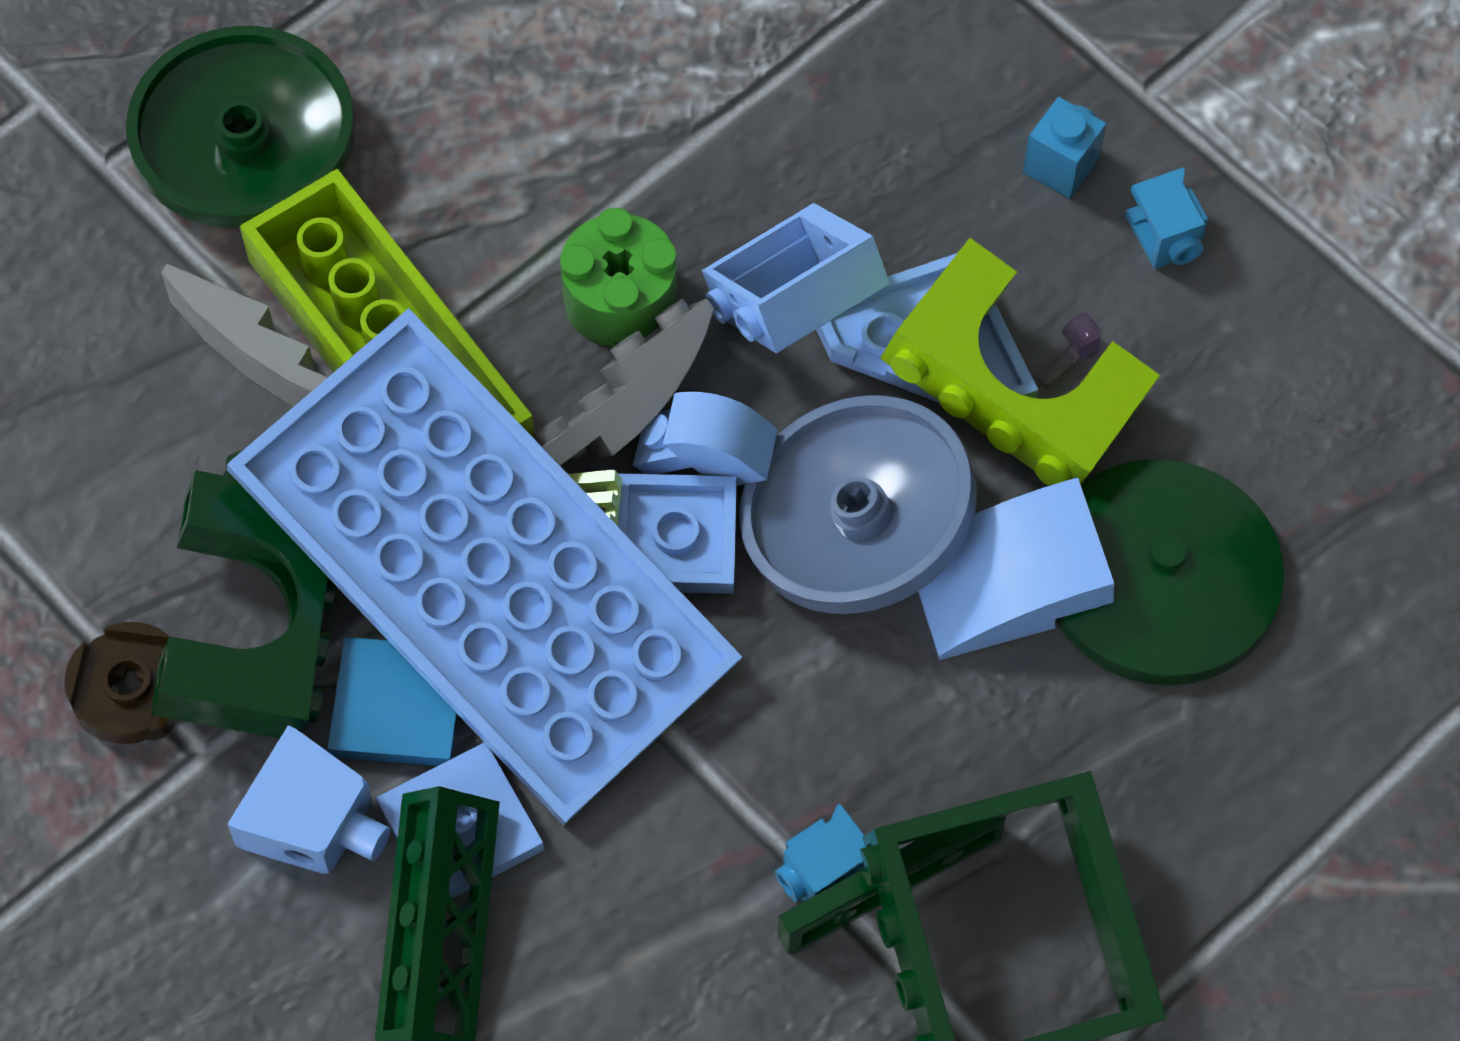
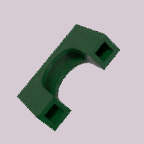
M195 470L184 497L177 549L234 559L260 569L272 579L283 595L288 613L287 630L279 638L266 645L248 649L230 648L169 636L159 658L151 716L279 739L288 725L302 732L307 722L315 723L317 721L321 707L322 687L313 685L316 666L323 667L326 660L330 632L321 630L323 611L330 612L337 586L235 478Z

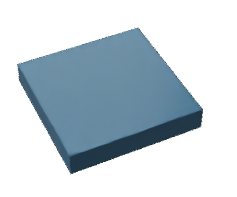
M344 637L327 748L328 752L335 758L439 766L452 759L458 714L388 640Z

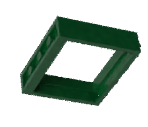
M1091 771L875 828L863 837L865 848H861L860 852L865 868L862 869V873L868 886H877L883 910L877 911L876 914L878 929L887 949L894 947L901 969V972L896 973L894 976L897 995L902 1008L905 1011H913L919 1032L918 1036L913 1037V1041H955L898 845L1056 802L1120 1012L1020 1041H1093L1166 1020Z

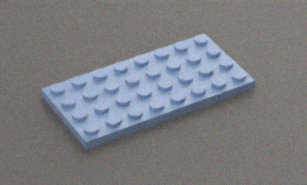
M409 308L227 464V471L563 826L742 659L739 652Z

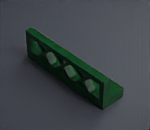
M441 786L402 794L375 1041H475L499 801ZM458 809L477 813L475 840L467 847H465L455 830ZM459 869L470 886L468 902L460 909H458L449 894L450 877ZM452 932H454L463 947L462 964L453 972H451L442 957L443 941ZM446 995L457 1011L454 1035L434 1031L436 1006Z

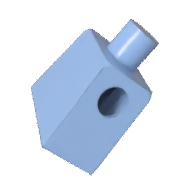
M289 725L227 824L236 847L322 874H329L333 871L345 849L375 861L385 848L390 835V827L366 816L372 804L368 782L300 731Z

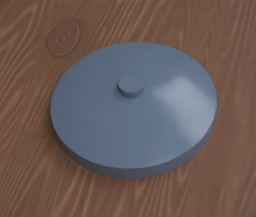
M869 395L838 400L803 415L776 436L767 480L745 483L740 504L742 539L750 558L761 576L777 593L787 600L810 610L831 614H855L874 611L895 604L915 594L931 583L951 563L968 536L973 522L977 499L976 479L969 457L956 433L947 422L928 408L909 400L890 396Z

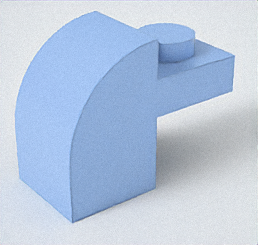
M705 392L675 393L671 409L660 411L640 432L633 466L644 474H662L693 467L702 475L737 476L736 486L766 481L778 429L752 408L731 398Z

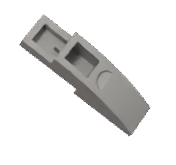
M708 298L689 306L684 299L675 302L654 318L659 327L643 338L641 333L637 331L614 346L610 352L615 359L599 370L608 383L598 387L580 400L579 404L584 411L568 423L561 416L535 433L533 437L538 444L561 465L584 447L595 461L615 455L634 439L662 410L678 389L693 364L705 338L714 310Z

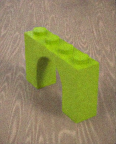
M969 238L895 332L880 359L890 365L895 374L902 380L916 384L938 400L947 413L956 418L964 419L986 435L995 448L1004 453L1012 454L1034 470L1038 478L1046 485L1051 486L1077 477L1081 485L1160 375L1112 341L1080 385L1063 396L1049 399L1032 398L1021 395L1003 385L985 364L979 348L978 335L980 324L999 301L1017 271L972 238Z

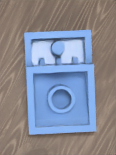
M1078 477L1015 497L974 514L968 536L957 555L941 574L918 591L939 660L1055 629V619L1114 603V581Z

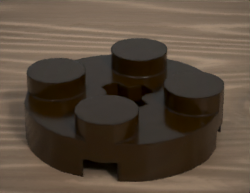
M122 622L104 628L105 634L95 638L89 644L85 640L72 654L66 668L64 682L65 693L80 726L97 738L118 744H133L144 740L155 741L166 737L171 732L176 720L151 716V708L159 658L169 636L161 629L149 624ZM128 671H136L139 682L143 683L138 690H134L131 694L122 695L119 688L112 686L114 680H124Z

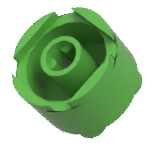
M613 207L604 210L599 217L582 224L566 241L560 257L563 301L569 322L578 333L596 344L614 347L615 342H621L637 331L644 338L659 327L654 318L674 304L677 298L676 250L661 228L645 218L631 215L622 208Z

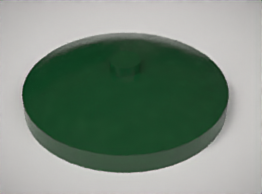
M233 26L207 31L181 42L163 54L147 70L135 88L130 100L126 119V135L137 174L145 187L161 204L182 217L201 224L224 228H240V225L330 172L338 169L342 173L353 148L355 118L350 92L344 77L332 60L319 48L294 34L261 26Z
M1149 459L1132 461L1104 470L1084 482L1081 488L1114 581V603L1055 619L1067 639L1082 654L1100 667L1130 680L1156 685H1182L1210 679L1226 672L1248 657L1267 634L1277 612L1284 585V566L1280 545L1274 529L1259 506L1243 490L1223 476L1194 464L1174 460Z

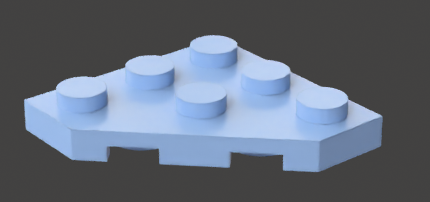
M957 253L888 276L890 283L888 286L816 329L830 361L939 403L938 400L916 384L908 383L898 377L891 366L880 359L895 332ZM995 305L982 321L979 328V348L983 360L991 373L1003 385L1021 395L1037 398L1038 388L997 305Z

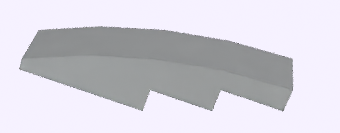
M165 265L161 274L171 304L205 342L246 377L292 407L328 378L315 372L308 345L275 332L269 306L172 265Z

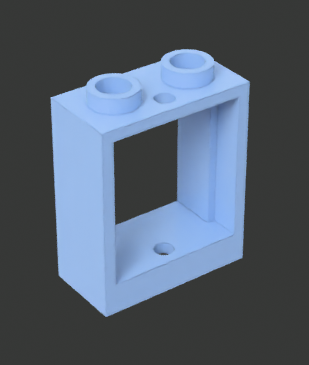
M815 203L702 270L709 288V292L705 294V299L708 298L714 307L712 313L714 317L722 324L728 322L739 329L748 341L753 342L756 340L776 354L890 284L874 237Z

